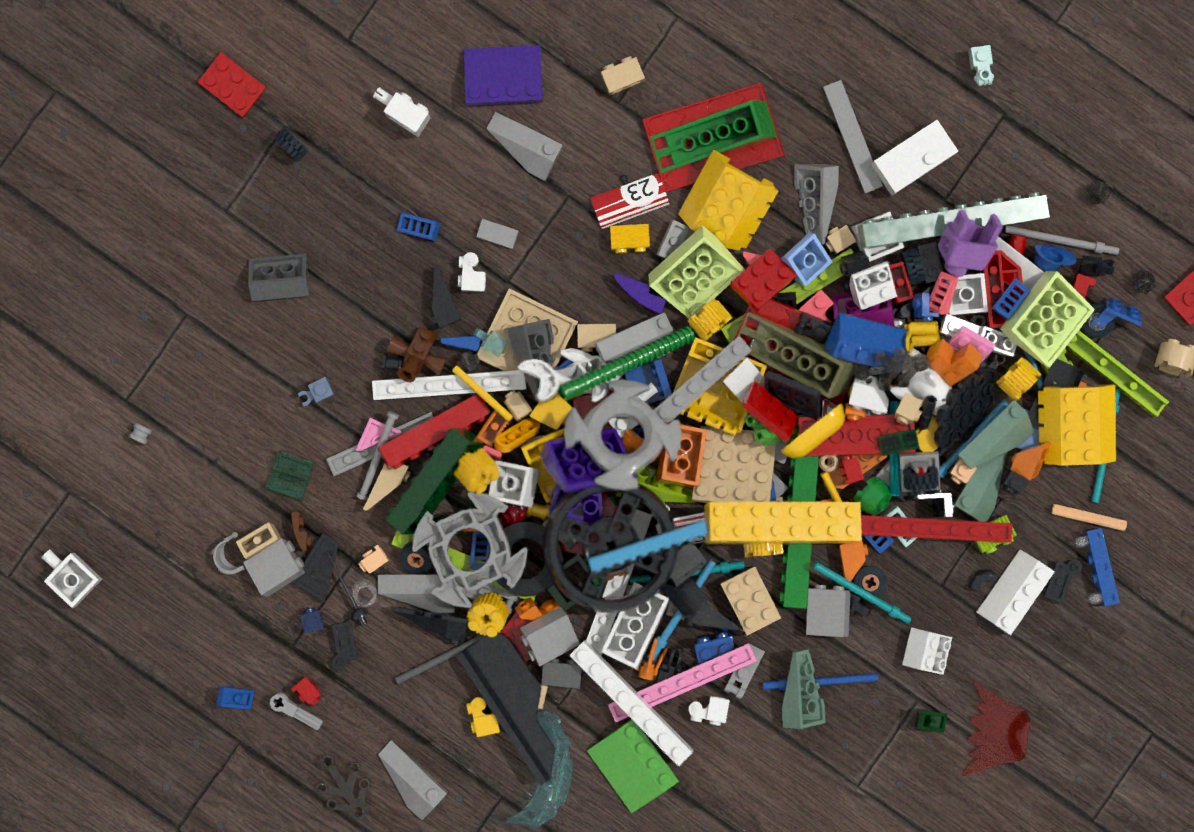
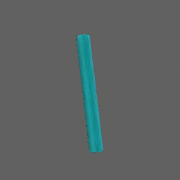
M891 401L889 403V415H895L900 404L898 401ZM900 453L890 455V492L893 497L900 496Z

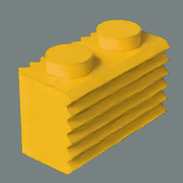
M649 224L610 226L611 250H615V253H627V249H634L635 252H646V248H650Z

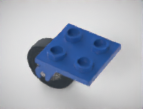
M1106 298L1104 304H1091L1095 310L1082 325V329L1091 337L1102 338L1112 332L1117 316L1141 326L1143 323L1142 315L1139 313L1140 310L1133 306L1126 307L1121 305L1122 302L1117 299L1111 298L1110 300Z

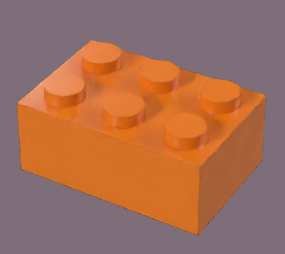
M680 425L681 440L676 459L671 461L666 450L662 447L656 482L693 489L699 486L707 430Z

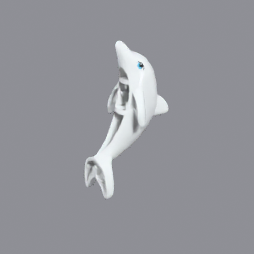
M894 317L895 327L904 329L905 319L898 321ZM913 348L912 353L906 351V358L901 367L908 386H891L890 391L900 400H902L905 393L922 400V406L928 395L935 396L937 403L933 415L936 416L939 408L946 404L947 395L952 390V387L924 362L926 356Z
M570 348L561 350L560 355L574 363L562 369L553 370L547 363L536 359L522 362L518 369L522 373H527L540 379L541 387L537 396L539 401H546L555 395L559 385H564L565 382L569 383L570 380H574L576 377L580 378V375L585 376V373H590L591 370H595L597 367L601 368L602 365L606 366V363H611V361L603 362L600 355L592 356L583 350ZM622 375L617 376L615 379L611 378V381L619 380ZM606 380V383H601L600 386H596L594 389L590 388L589 391L585 390V393H580L576 398L592 393V402L603 399L609 391L608 381Z

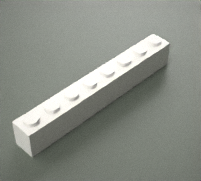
M586 640L570 654L576 663L678 766L693 753V749Z

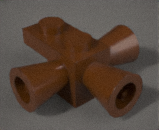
M420 326L410 346L396 336H393L386 353L405 357L402 367L398 370L400 379L405 382L415 381L416 374H420L424 365L440 376L447 358L429 354L437 333Z

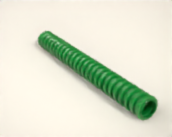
M685 326L684 329H679V332L674 331V333L664 336L663 339L659 338L658 341H653V344L644 345L642 348H638L637 351L634 350L632 353H627V356L623 355L622 358L606 363V366L602 365L601 368L597 367L595 370H591L590 373H585V376L580 375V378L576 377L574 380H570L569 383L565 382L564 385H559V394L563 400L568 401L569 398H574V395L579 396L580 393H585V390L589 391L590 388L594 389L596 386H600L601 383H606V380L611 381V378L615 379L617 376H621L622 373L626 374L627 371H632V368L641 367L643 364H647L648 361L651 362L653 359H658V356L662 357L664 354L673 352L674 349L677 350L679 347H683L684 344L688 345L689 341L694 342V333L690 327Z

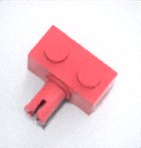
M820 290L799 310L832 323L825 315V311L834 303Z

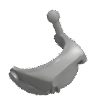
M233 532L232 535L224 538V541L220 542L211 552L214 563L221 573L235 574L245 569V565L239 567L232 566L224 555L225 544L229 540L237 538V532Z

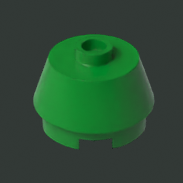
M872 477L866 481L868 485L862 491L858 490L853 501L860 502L861 511L875 516L887 508L892 494L883 480Z

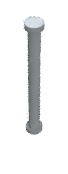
M388 411L387 413L388 419L361 491L357 493V497L362 500H367L369 497L367 494L381 459L377 449L387 443L395 419L399 417L394 412Z

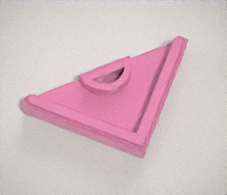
M370 418L356 451L359 452L377 445L385 424ZM392 427L388 440L402 435L403 432Z

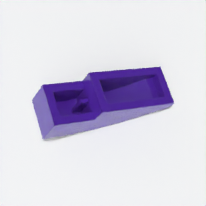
M617 273L614 274L613 278L628 296L646 309L659 315L662 313L666 299L650 294L649 290L651 287L649 285Z

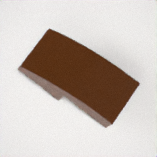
M292 512V525L296 540L302 551H308V547L312 545V536L308 535V531H301V528H304V516H301V512Z

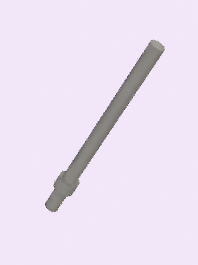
M1008 225L1005 227V233L1094 250V253L1118 255L1119 253L1118 247L1108 246L1102 242L1093 243Z

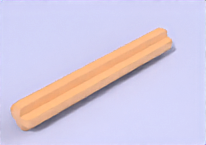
M1057 504L1052 506L1051 513L1054 515L1125 531L1127 527V521Z

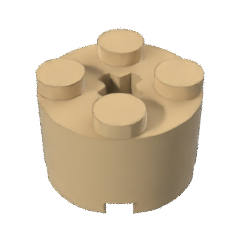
M1168 339V342H1162L1154 366H1160L1159 370L1171 375L1179 376L1180 373H1186L1185 377H1191L1194 371V346L1181 345L1175 339Z

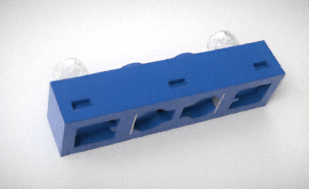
M1102 528L1084 531L1085 536L1077 537L1074 544L1077 548L1088 547L1089 551L1087 561L1089 566L1093 568L1094 573H1091L1093 584H1097L1098 592L1091 593L1088 596V601L1091 604L1101 603L1102 606L1118 604L1120 601Z

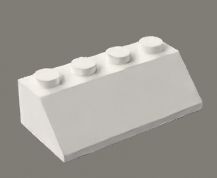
M1019 550L976 613L1006 634L1011 635L1054 574V571L1034 557Z

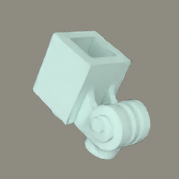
M990 45L970 48L968 53L971 70L976 69L977 71L974 80L978 86L991 85L994 74L990 70L993 64Z

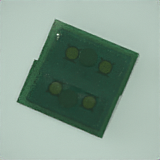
M278 451L265 489L302 502L315 463Z

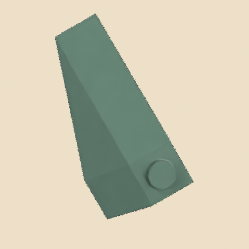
M1013 400L957 456L969 469H972L1021 446L1034 433L1028 413Z
M808 649L793 652L782 705L784 728L803 729L826 723L825 704L817 690L820 687L819 683L815 682L813 676L815 670Z

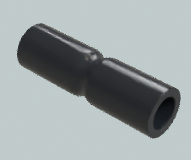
M928 395L925 399L922 413L917 423L920 429L926 430L929 427L937 403L935 396Z

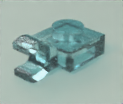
M477 328L473 333L484 341L481 347L496 357H499L508 343L506 339L492 330L487 334Z

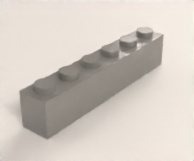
M738 336L653 411L665 424H668L752 350Z

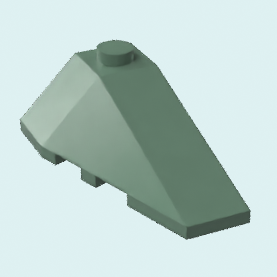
M1007 452L976 466L977 469L955 498V508L979 522H987L995 509Z

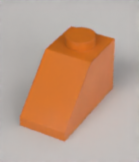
M1045 442L1026 448L1018 453L1016 452L1012 457L1011 463L1013 464L1010 470L1028 480L1037 477L1051 443Z
M863 541L838 545L843 575L850 582L865 562V556L868 555L867 545L863 544Z

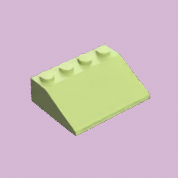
M702 225L648 274L649 286L690 319L703 306L728 287L745 269L719 239Z
M1045 271L1000 330L1012 342L1044 366L1050 368L1095 309L1058 271Z

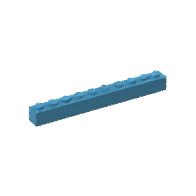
M702 520L588 558V563L591 571L598 572L603 567L607 569L613 567L615 563L619 565L625 563L624 560L629 559L631 561L636 559V556L641 555L643 557L648 555V552L652 551L655 553L660 551V548L664 547V549H667L672 544L679 545L684 540L691 541L696 536L703 537L706 535L705 533H708L705 521Z

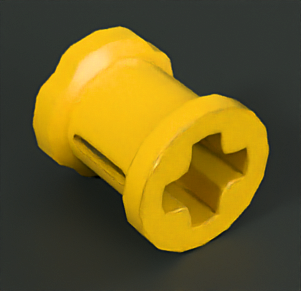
M533 501L532 508H528L527 517L534 516L545 521L549 505H541Z

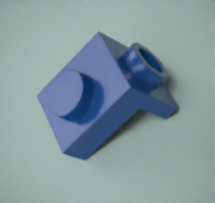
M929 293L914 294L912 302L914 318H921V321H933V318L939 317V313H929Z

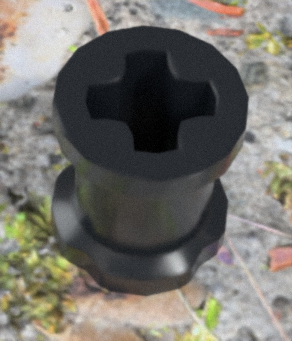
M384 353L382 370L387 368L397 370L398 372L403 365L404 357H394Z

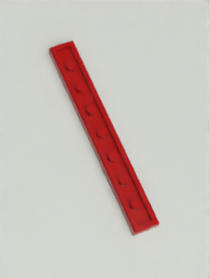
M861 515V535L1012 543L1013 523Z

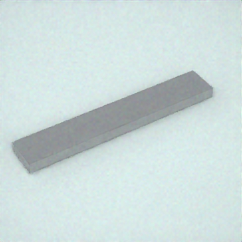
M839 80L824 86L823 90L864 194L883 187L878 174L871 165L873 163L872 157L842 81Z
M430 412L395 429L402 431V434L434 418V416ZM356 445L327 458L326 460L333 475L337 476L372 460L377 445L359 452L356 451L358 446Z

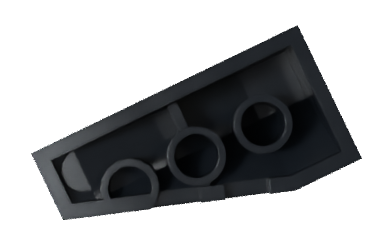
M394 606L391 609L392 612L445 639H450L449 643L461 644V641L466 640L467 617Z

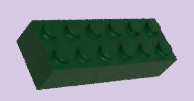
M452 428L446 432L443 442L433 450V456L422 465L420 474L412 479L409 489L401 494L399 503L389 511V516L386 520L402 534H415L417 526L425 513L428 511L433 514L458 480L454 473L460 465L458 463L459 459L465 453L474 454L484 444L468 429Z

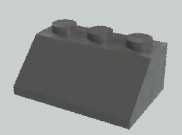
M296 254L249 259L248 285L251 300L263 301L309 296L307 255Z

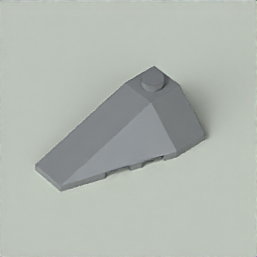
M497 112L494 113L486 128L528 173L546 181L563 149L562 144Z
M795 164L794 184L795 189L799 190L801 200L798 202L799 206L803 208L805 216L803 223L806 235L809 232L814 233L819 242L825 244L838 189L839 166Z
M664 312L596 343L595 346L603 362L622 358L623 355L627 356V353H632L634 350L637 351L638 348H642L644 345L653 344V341H658L659 338L663 339L664 336L673 333V329Z
M438 574L378 575V594L434 613H455L454 605L442 601L431 593L435 587L443 585Z
M392 740L378 754L405 804L421 820L448 793L445 788Z

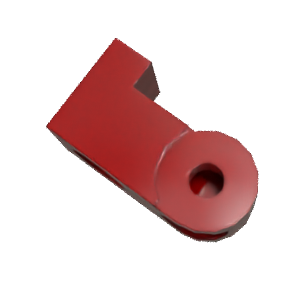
M1075 274L1072 287L1086 300L1085 296L1088 287H1094L1096 279Z

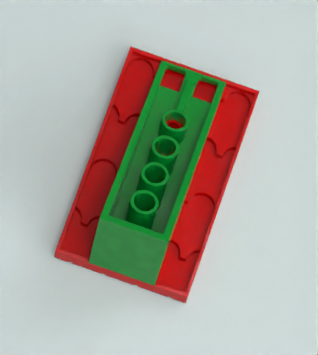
M762 83L642 119L665 192L695 184L713 150L730 158L728 164L739 170L785 156Z

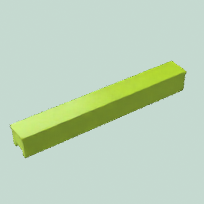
M1078 331L1066 346L1069 351L1112 385L1115 384L1117 389L1121 390L1122 393L1154 418L1158 417L1162 409L1169 403L1167 399L1081 331Z

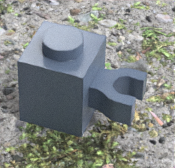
M327 377L309 384L310 391L297 393L299 397L307 395L308 400L302 403L304 407L309 405L313 399H315L316 403H320L335 396Z

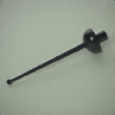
M327 551L326 554L329 556L354 608L350 615L351 620L358 619L361 626L367 624L368 622L364 615L368 614L369 611L365 607L357 606L330 555V551Z

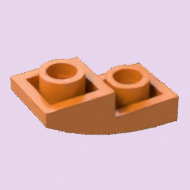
M849 403L843 404L844 414L848 416V420L859 421V419L862 420L864 418L865 408L856 409Z

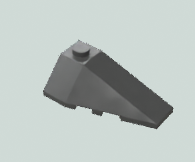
M550 319L507 328L511 348L519 365L524 361L536 359L551 366V362H553L551 345L554 344V336ZM524 373L536 401H539L537 394L541 387L540 379Z

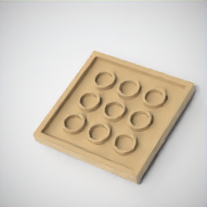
M508 289L476 358L502 371L519 370V363L511 348L507 328L550 319L554 336V344L551 345L553 362H551L550 367L554 369L557 367L562 356L560 355L561 350H565L578 321L512 289Z
M701 426V429H706L707 432L699 486L693 488L692 501L703 503L770 502L776 444H769L764 447L761 442L756 441L754 438L755 431L741 430L740 433L737 432L734 436L724 432L723 428L716 429L714 427Z

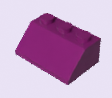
M848 293L833 295L835 320L840 312L895 327L892 299L861 310Z

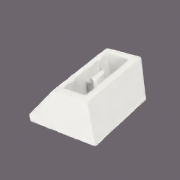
M887 261L851 275L849 286L853 301L861 310L897 297Z
M856 373L849 404L856 409H871V412L876 414L887 413L889 399L876 377Z
M911 628L902 665L943 675L951 648L952 637Z

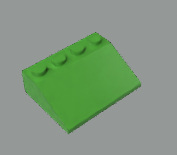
M632 718L587 750L631 813L679 782L648 736Z

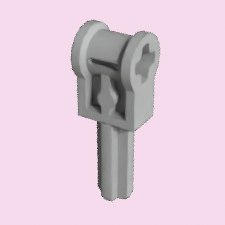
M283 693L274 695L270 700V706L274 711H282L315 730H318L323 723L321 719L290 701ZM279 698H282V703L284 704V706L281 705L277 707V702L275 701V699L278 700Z

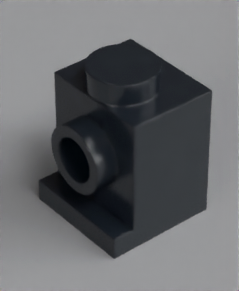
M1009 470L1000 488L1016 497L1018 493L1022 492L1028 479Z

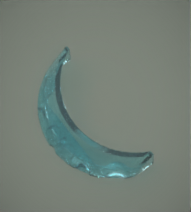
M538 710L537 720L556 748L551 774L553 779L542 786L538 783L526 807L517 815L508 818L506 823L530 828L541 827L542 824L546 823L549 819H553L558 814L557 810L561 804L565 803L569 794L570 782L573 776V759L570 758L569 747H571L570 739L564 733L560 724L562 723L561 719L547 710Z

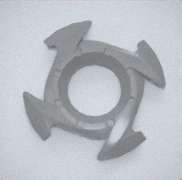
M629 380L608 381L609 389L613 390L614 393L594 407L585 417L584 421H582L574 407L570 410L564 434L566 449L573 448L575 443H580L592 460L607 472L595 479L596 484L618 490L637 489V479L632 476L655 460L660 454L662 447L666 450L670 460L675 461L680 448L679 420H672L671 424H665L646 402L636 397L649 391L650 386ZM615 417H630L636 420L643 428L645 438L641 447L635 452L620 455L611 452L603 444L601 431L604 425Z
M469 492L468 496L477 509L460 511L439 522H435L433 520L434 515L427 511L417 526L412 547L413 552H416L429 543L431 560L443 583L441 587H435L431 593L444 602L467 608L472 607V603L464 591L478 589L502 577L507 579V585L513 589L523 573L527 558V548H523L511 557L509 541L497 516L499 512H505L508 506L497 498L484 493L477 494L476 492ZM465 528H474L481 531L488 538L491 547L487 563L479 570L471 572L457 568L451 561L448 552L451 538L458 531Z

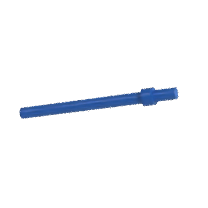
M878 674L814 679L815 682L819 683V686L878 681ZM785 678L778 679V681L763 682V690H786L787 680Z

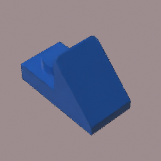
M220 686L216 705L251 710L254 691L232 686Z

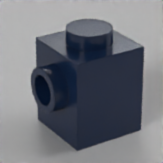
M315 607L303 610L304 614L300 615L305 634L326 628L321 609L315 610Z

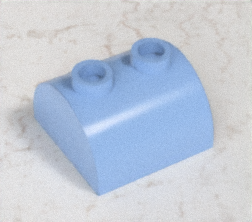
M811 232L804 236L781 258L797 274L794 280L804 287L832 263L816 235Z

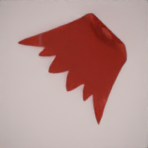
M975 681L977 691L985 704L977 703V706L985 715L971 717L974 725L982 731L970 736L968 741L981 748L970 754V757L978 759L963 772L962 776L990 767L1021 761L1026 756L1030 728L1028 713L1024 709L1018 708L999 698Z

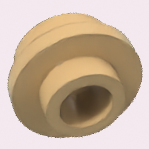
M820 456L819 466L822 470L830 472L836 469L838 465L836 456ZM827 458L831 459L832 464L830 466H827L825 464V460Z

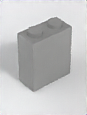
M281 538L243 562L262 596L268 597L305 574L303 569L304 563L300 557H296L294 553L295 547L291 541Z
M814 585V588H808L806 635L848 637L851 590H845L844 586H833V589H826V585Z
M561 607L520 628L523 634L520 638L524 646L529 648L527 654L532 662L536 661L539 666L580 645L568 615Z

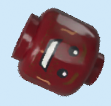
M506 503L505 505L508 506L506 511L499 512L500 522L508 527L525 521L528 511L526 506Z

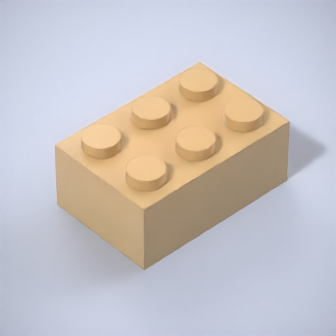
M755 566L720 583L746 635L781 619Z

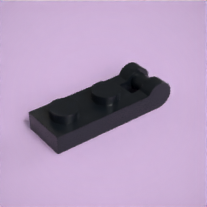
M936 282L921 293H929L930 298ZM913 299L896 310L894 314L896 320L902 321L911 315V310L914 309L912 306Z
M802 312L799 317L800 322L795 325L794 331L826 343L834 324L809 313ZM807 323L812 324L811 328L806 326Z

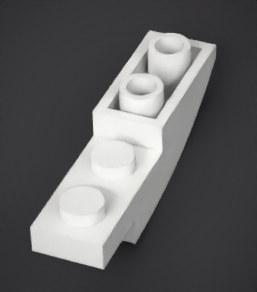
M948 314L944 315L939 331L940 334L952 337L962 326H965L995 343V348L992 352L1010 357L1014 356L1017 345L1004 333L985 326L975 325Z

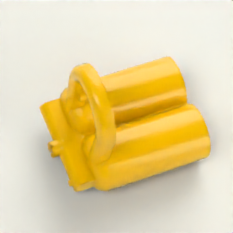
M937 321L910 322L904 325V329L907 331L905 346L908 353H912L913 347L932 346L940 341Z

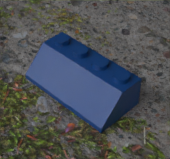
M839 312L824 347L833 357L899 373L906 358L905 339L907 331L902 328Z

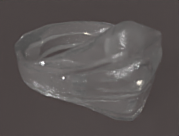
M359 579L353 585L352 597L357 605L369 607L377 599V589L370 580ZM363 587H368L373 595L372 599L367 603H363L358 599L359 589Z

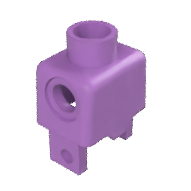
M959 210L954 221L947 222L938 248L946 262L944 265L945 269L955 276H964L968 269L984 270L998 248L996 239L1003 228L996 214H991L986 226L976 225L974 220L968 218L965 210Z

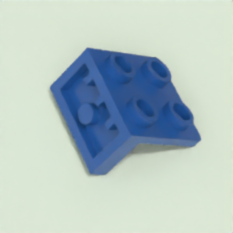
M661 359L632 369L630 372L627 371L625 374L626 380L636 381L645 385H649L651 382L658 390L657 393L645 401L647 404L666 399L672 395Z
M727 632L715 634L716 638L709 639L708 636L698 638L697 642L694 643L698 663L702 664L734 650L733 636L731 634L728 635Z

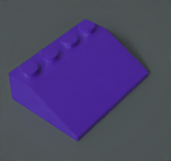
M540 45L464 49L467 106L543 103Z
M616 428L601 431L602 442L608 450L620 455L627 454ZM565 438L545 442L540 454L546 470L566 493L600 486L595 483V479L607 473L592 460L580 443H575L573 448L566 449Z

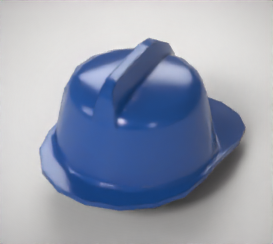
M1039 244L1035 246L1037 254L1033 264L1042 271H1056L1062 265L1072 266L1076 263V257L1066 249Z

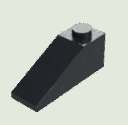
M436 266L434 267L433 315H431L434 326L438 325L442 329L460 321L461 318L440 268Z
M704 601L698 610L685 616L687 618L685 622L692 627L697 625L702 629L737 634L744 633V630Z

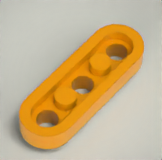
M532 418L522 420L497 435L494 447L502 453L514 450L539 434L540 423Z

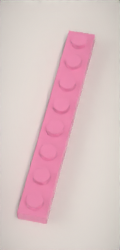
M747 643L637 691V693L653 707L757 660L750 644ZM615 701L608 704L615 722L630 717Z

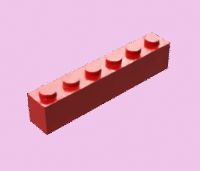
M476 394L387 442L377 450L387 468L393 467L396 470L405 465L403 461L408 458L412 461L421 456V451L427 449L429 452L438 446L437 443L445 439L444 435L449 429L461 428L469 430L471 429V424L477 422L479 425L488 420L487 416L491 412L485 401Z

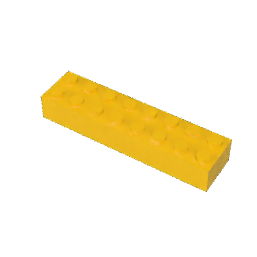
M709 502L704 505V520L708 533H705V544L857 543L862 541L860 502Z

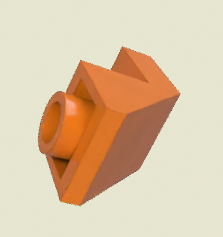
M530 597L527 600L521 601L515 607V610L521 619L536 620L560 606L552 598L545 601L538 608Z

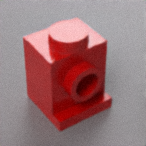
M852 455L841 458L842 466H839L842 477L847 479L843 481L844 485L864 479L857 457L852 458Z
M308 676L291 689L293 692L297 690L299 692L297 694L299 699L303 703L307 702L312 707L321 700L319 696L322 692Z

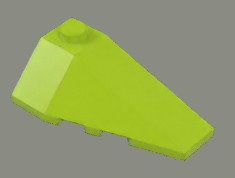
M648 464L636 473L637 482L652 490L663 502L696 503L692 501L693 489L656 482L657 468ZM617 492V496L620 497L622 493Z

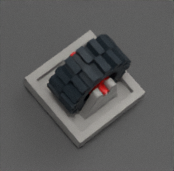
M938 451L899 454L902 492L940 490Z

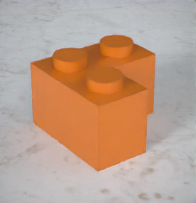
M941 339L929 347L924 362L951 387L976 371L983 355L971 343L955 351L944 339Z

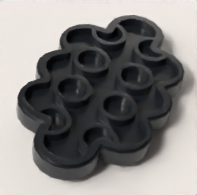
M989 366L981 367L976 374L971 373L958 381L957 387L948 393L946 404L942 405L936 414V423L939 428L934 435V443L937 447L945 450L952 447L956 441L959 443L968 441L973 434L974 428L983 422L985 411L989 410L995 401V393L992 389L997 380L995 369Z

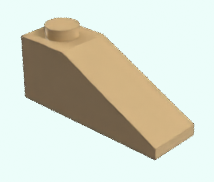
M384 464L363 510L369 511L402 485L403 481L407 482L411 474L408 471L410 467L403 465L394 470L393 467L388 469Z

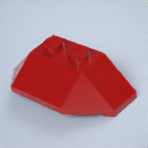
M996 250L986 268L981 270L985 277L988 306L986 317L991 329L1001 328L1007 321L991 309L1015 278L1023 284L1021 267L1002 250ZM1015 285L1013 288L1022 295L1023 291ZM1011 291L1009 292V295L1018 300L1019 297ZM1007 297L1004 299L1011 306L1014 305ZM1000 304L1007 312L1010 310L1004 304Z

